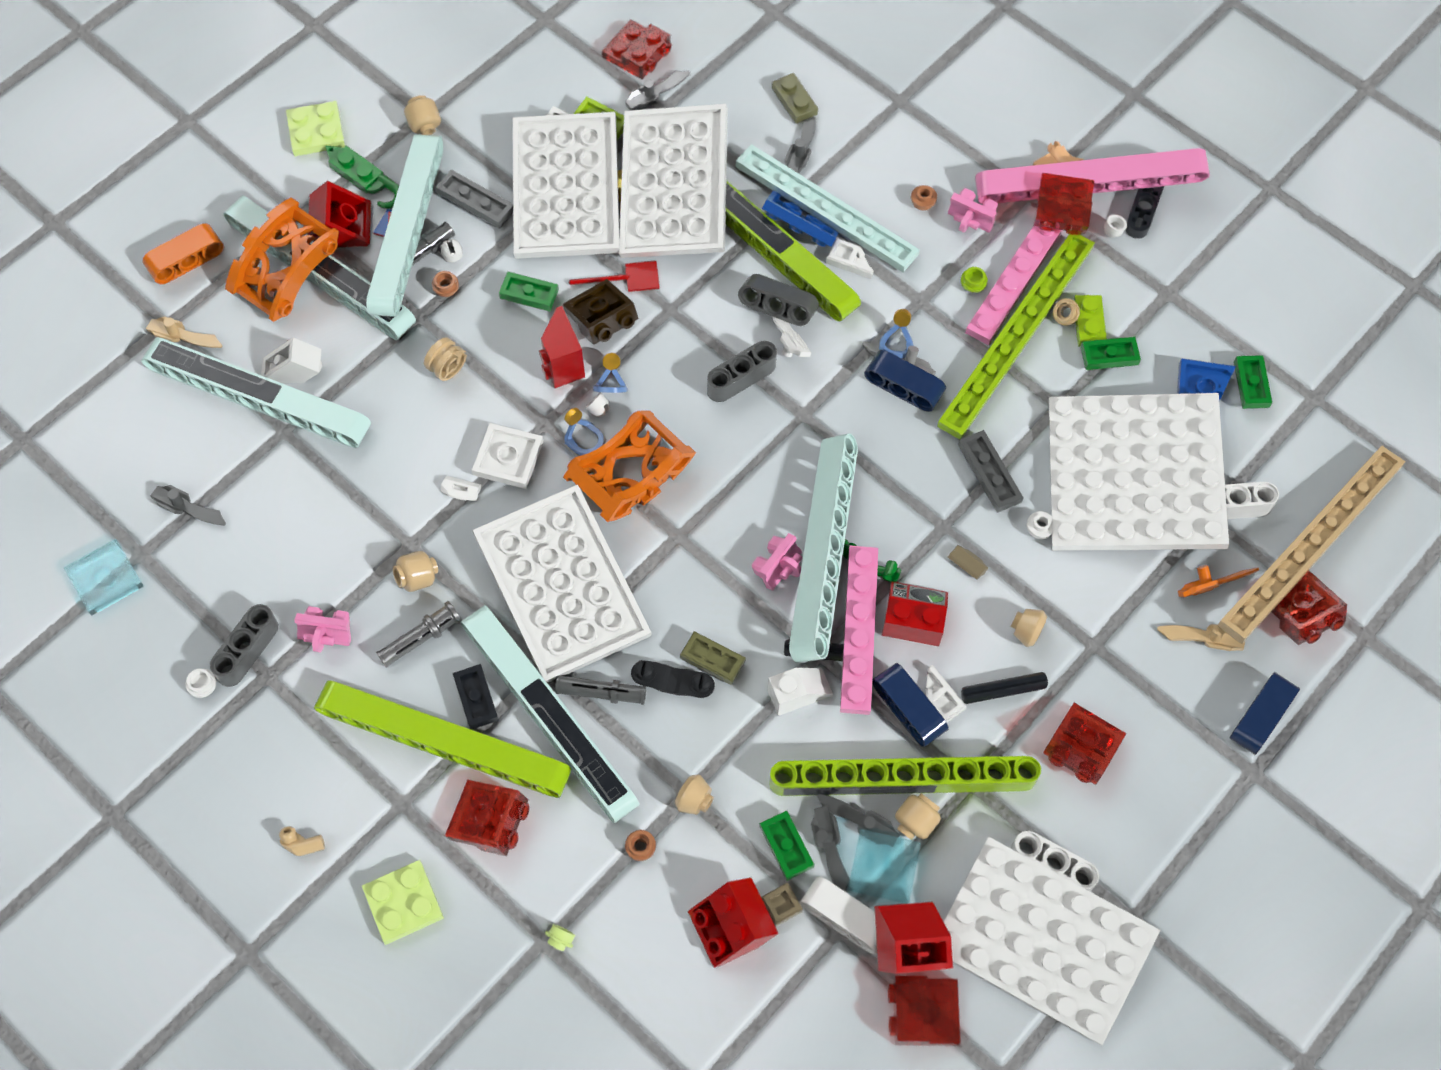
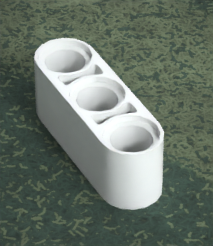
M1269 482L1225 485L1227 519L1266 516L1279 498L1277 487ZM1231 499L1236 500L1239 504L1234 503Z
M1024 831L1020 833L1011 845V849L1088 891H1091L1098 883L1099 871L1092 863L1034 832ZM1019 844H1029L1033 849V853H1023L1019 848ZM1054 858L1058 860L1061 864V869H1052L1048 865L1047 859ZM1082 873L1087 876L1089 885L1080 884L1075 874Z
M818 876L800 901L802 907L865 951L876 955L875 912L827 879Z

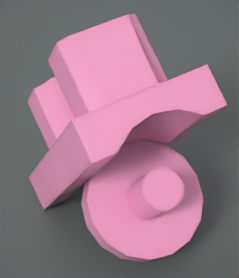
M964 188L959 194L954 193L950 200L951 204L948 214L954 216L953 219L961 223L959 231L965 233L968 227H971L975 230L980 228L990 233L997 213V202L985 199L983 204L980 205L974 202L976 194L967 188Z
M789 533L785 538L773 536L767 547L769 553L772 554L770 558L766 559L760 556L752 563L754 573L763 579L766 588L773 591L782 579L786 580L789 575L794 577L800 576L801 566L799 562L803 558L801 556L802 551L795 542L797 540L796 536Z
M309 606L304 614H296L294 621L297 624V638L304 640V642L312 643L314 652H322L324 645H350V617L347 611L337 610L332 618L324 617L323 610L320 608Z

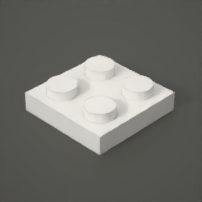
M490 423L472 468L473 476L526 489L544 442L543 436Z

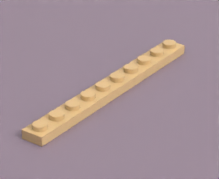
M1381 446L1221 619L1218 627L1242 644L1396 475L1406 461L1384 446Z

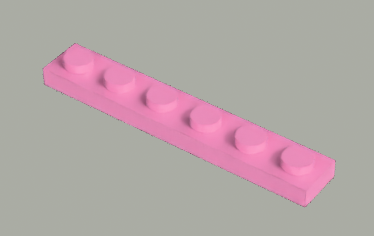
M1040 215L967 326L966 334L987 345L991 343L1061 235L1064 228L1063 225Z
M849 547L840 713L870 715L878 568V548Z

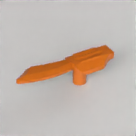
M1199 566L1197 571L1200 580L1185 584L1182 589L1178 590V595L1184 598L1212 591L1214 588L1219 587L1220 584L1254 574L1259 571V568L1241 570L1212 580L1209 566Z

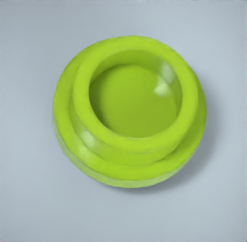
M970 267L963 272L961 285L969 292H980L987 285V276L983 269Z

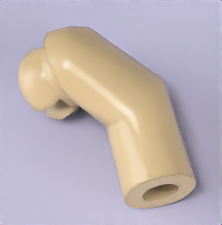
M290 826L284 827L279 833L282 847L295 856H303L325 850L322 835L305 839L296 832L295 828Z

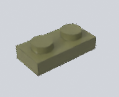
M794 73L772 82V90L795 124L818 115L817 105Z

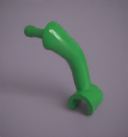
M845 539L843 556L848 560L849 547L857 545L849 543ZM889 560L886 562L885 567L878 565L877 576H881L888 582H896L899 579L901 569L897 568L898 564L896 561Z

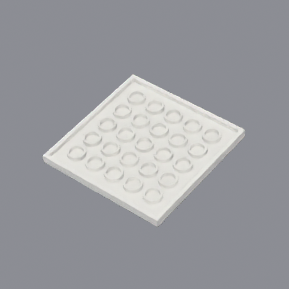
M1219 393L1049 397L1052 551L1228 549L1229 535Z

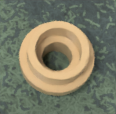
M1062 299L1053 308L1055 321L1064 326L1075 323L1080 315L1078 304L1071 299ZM1066 308L1071 310V314L1068 317L1063 315Z

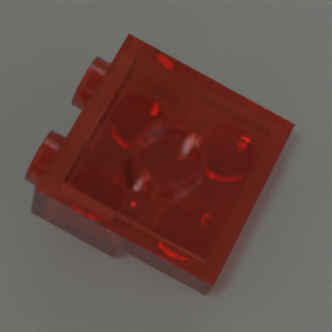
M630 19L604 47L602 58L643 80L648 73L654 71L660 59L669 54L672 47L671 34L651 23L644 27Z
M1042 172L1033 226H1038L1043 231H1055V229L1065 230L1070 235L1086 234L1090 223L1093 203L1091 201L1095 180Z
M1308 571L1271 612L1280 620L1279 628L1297 645L1304 642L1313 644L1321 637L1324 631L1328 629L1337 631L1344 625L1347 604L1312 572Z
M1074 702L1043 754L1048 756L1049 761L1053 765L1058 767L1065 766L1075 772V776L1081 782H1091L1097 785L1127 733Z
M467 780L445 837L451 841L476 846L481 851L507 856L509 849H514L518 843L517 828L520 821L528 817L530 810L529 799L519 790Z
M895 975L893 984L888 983V1003H894V1016H889V1036H895V1045L960 1046L958 979Z

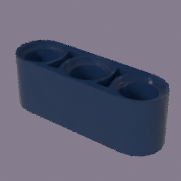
M885 350L877 352L864 372L866 379L875 386L927 412L934 409L946 390L945 383L938 377Z
M893 664L872 679L873 687L878 695L921 747L927 746L948 731V725L943 716L900 664Z
M1274 671L1229 738L1256 755L1298 694L1300 688Z

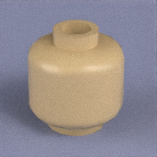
M419 95L407 102L404 114L411 131L417 134L421 133V135L433 134L441 123V117L434 100L424 95Z
M416 551L400 556L396 561V566H393V575L398 587L404 588L408 592H414L431 586L435 581V574L438 573L436 560L433 557L429 558L424 551Z
M922 793L919 796L910 795L895 813V818L900 823L897 829L910 840L915 836L920 839H926L941 820V816L938 813L940 808Z

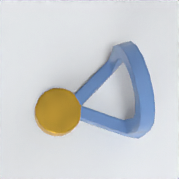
M899 309L893 317L895 325L880 338L879 350H885L900 358H905L908 347L914 346L906 327L911 321V314L906 309ZM901 328L906 339V350H890L885 346V343L897 329Z
M608 353L604 356L603 365L606 370L597 384L593 386V391L605 393H623L628 391L627 386L617 371L621 361L616 353ZM612 371L620 387H602L601 385Z
M575 407L570 409L564 418L565 422L569 424L564 441L571 450L581 456L598 449L605 442L602 432L590 421L582 419V412ZM576 423L588 427L597 435L598 443L595 447L582 449L576 444L572 438Z

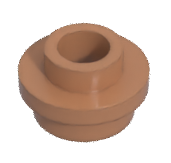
M921 185L913 189L911 201L915 208L925 211L936 203L937 193L932 187Z
M441 271L435 275L432 281V288L437 295L449 297L457 292L459 282L457 277L451 272Z
M636 830L627 837L625 849L628 856L633 860L645 861L654 854L656 842L653 835L648 831ZM638 842H644L647 845L643 851L635 849V845Z

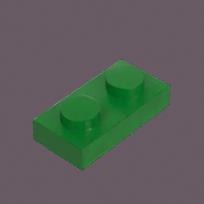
M507 271L499 291V297L503 300L550 312L559 288L558 284Z
M1136 337L1082 341L1080 347L1085 370L1136 366L1141 361Z
M1236 356L1234 366H1236L1235 372L1242 409L1270 408L1273 402L1264 356Z
M788 811L782 812L759 824L786 881L814 868L815 864Z

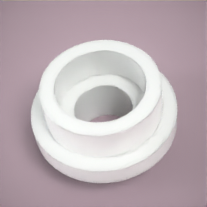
M1043 511L1031 514L1027 520L1029 533L1037 539L1050 537L1052 535V516ZM1037 521H1041V522L1045 523L1046 526H1045V527L1039 526V525L1037 524Z

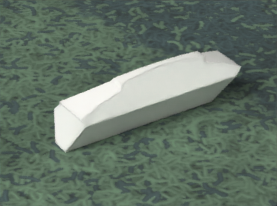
M446 476L441 484L440 491L452 498L477 501L481 484Z

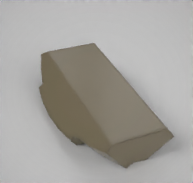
M958 544L948 556L951 561L976 580L984 575L988 569L979 557Z

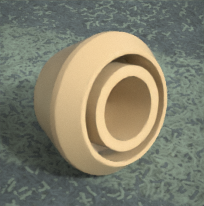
M1025 609L1024 613L1017 612L1011 627L1016 629L1014 636L1024 646H1034L1046 623L1047 615L1045 612L1035 609Z
M691 775L681 787L675 800V805L679 812L697 815L700 811L705 813L714 799L710 795L712 789L701 775Z

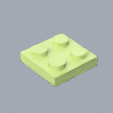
M336 101L286 110L294 156L326 151V145L342 148L345 146Z
M420 860L362 885L385 945L444 919Z

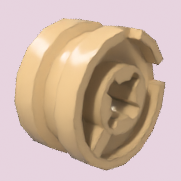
M442 338L432 345L427 352L424 366L429 371L434 372L435 376L440 380L447 381L453 378L463 367L467 357L464 354L466 351L456 346L455 342L450 338Z

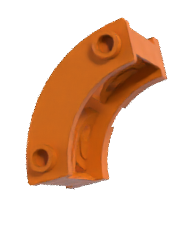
M292 197L268 212L266 216L269 219L260 229L256 226L252 229L242 243L245 250L239 261L234 259L225 286V289L231 294L238 293L268 314L269 319L273 322L291 313L296 295L305 279L323 259L334 253L338 245L339 231L335 228H328L299 208V202ZM296 221L299 222V223H300L301 225H303L304 227L299 228V227L297 226V224H296ZM310 232H313L314 234H316L317 236H319V238L316 240V238H315L314 236H311V235L303 236V235H305V234H307V233H310ZM280 235L283 236V238L276 240ZM291 243V266L269 274L270 263L265 253L270 246L282 247ZM260 260L262 261L261 268L257 267ZM251 285L258 286V291L256 292L254 289H252V288L249 287V286H251ZM266 286L268 295L274 299L273 303L265 298Z
M650 410L637 411L628 418L627 424L607 443L590 453L573 458L569 462L568 470L563 478L567 482L573 481L603 510L600 515L607 522L631 514V507L639 502L644 506L661 493L658 487L665 483L669 477L674 480L691 461L696 452L689 445L686 446ZM647 424L658 433L652 445H649V431H647L645 437H638ZM662 438L673 447L672 450L660 446ZM644 457L641 466L643 480L638 482L629 478L613 479L612 475L616 459ZM652 458H654L652 466H658L654 471H650L647 468ZM622 486L629 487L628 489L622 491Z

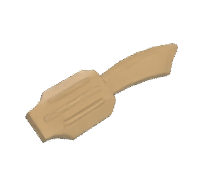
M164 316L158 319H151L146 328L155 337L171 342H179L181 339L197 346L222 348V344L215 335L185 331L183 323L173 318Z
M1210 624L1206 631L1181 625H1167L1157 628V631L1170 641L1204 642V645L1209 648L1226 651L1244 650L1245 641L1242 644L1219 628L1218 624Z

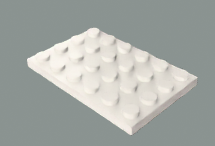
M726 104L624 111L619 255L621 258L725 252L728 108Z
M615 112L513 117V225L515 259L619 253L620 232Z
M578 485L473 530L478 545L540 675L547 683L556 680L559 675L565 676L652 635Z
M989 836L944 920L951 935L953 962L1100 1045H1103L1161 931Z

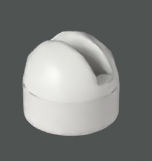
M1110 215L1104 223L1103 229L1108 237L1115 238L1123 234L1127 228V223L1119 215Z
M445 240L441 245V254L445 261L456 262L461 259L463 251L457 240ZM450 247L454 248V253H450Z
M600 392L585 408L592 415L600 417L608 412L610 406L607 398Z

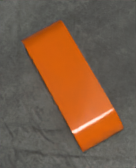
M204 223L150 250L144 255L142 261L157 284H166L220 255L224 249V244L209 224Z

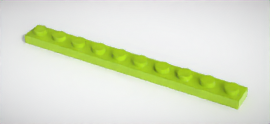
M1074 231L1070 232L938 421V428L959 440L963 438L1092 251L1095 242Z

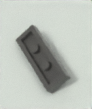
M452 169L436 186L437 194L499 229L513 214L512 203Z
M982 430L960 439L958 446L996 512L999 513L1022 503L1024 497L985 431Z

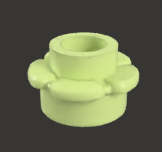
M553 924L550 931L545 932L550 937L547 943L554 948L564 951L566 947H573L572 941L575 934L569 930Z

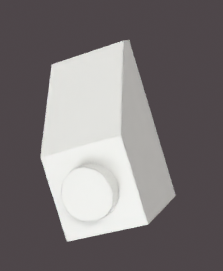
M293 337L263 358L261 376L280 383H304L320 372L322 367L321 349Z
M794 668L768 677L767 690L778 716L833 696L822 668Z

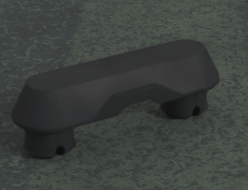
M647 660L638 661L631 669V676L635 683L669 694L706 698L715 689L713 678L706 673L679 669Z

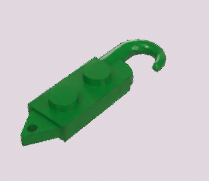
M347 145L343 148L325 146L330 159L328 163L331 169L366 194H374L384 188L388 189L395 195L394 199L390 202L378 201L377 205L386 209L393 208L399 184L387 177L382 170Z

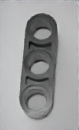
M752 274L738 291V298L743 305L797 326L806 325L817 311L819 305L817 298L811 293L761 274Z
M769 341L757 342L712 369L707 376V394L709 398L715 402H724L770 375L776 368L777 349L775 345ZM761 357H767V358H769V359L763 360V359H760V358H761ZM739 370H744V371H747V372H745V373H740V372H737V371H739ZM721 383L724 386H716L715 384Z
M263 604L252 606L210 661L211 672L223 686L232 687L237 685L277 633L278 622L268 606ZM268 618L265 624L257 626L261 619ZM244 642H250L247 648L239 649L240 645ZM233 665L229 672L221 673L224 667Z

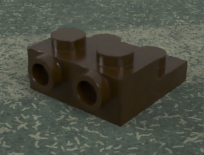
M608 279L562 304L565 313L578 324L580 332L593 345L600 341L607 342L615 332L622 328H631L635 321L639 319L634 302Z

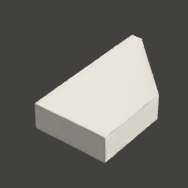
M836 238L827 256L826 263L872 279L874 271L866 261L861 246Z
M931 665L928 668L925 695L947 723L962 713L967 706L936 668Z

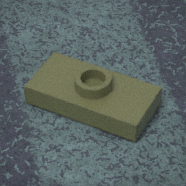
M695 631L680 654V659L730 685L734 682L746 660V657Z

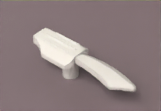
M772 316L775 324L783 333L780 338L784 345L782 354L786 357H792L793 354L799 357H810L811 351L790 324Z

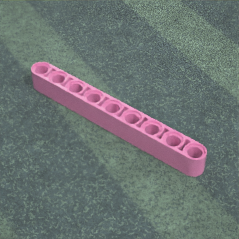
M1196 148L987 170L978 173L975 176L978 202L983 204L985 199H990L997 203L1197 183L1208 179L1210 173L1206 151Z

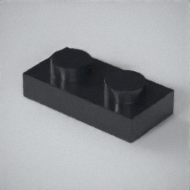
M481 664L452 673L469 728L472 730L499 721Z

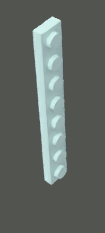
M751 144L736 160V167L771 190H775L782 197L798 205L801 209L901 272H904L918 256V248Z

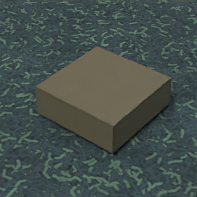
M788 882L761 897L775 926L803 912V908Z

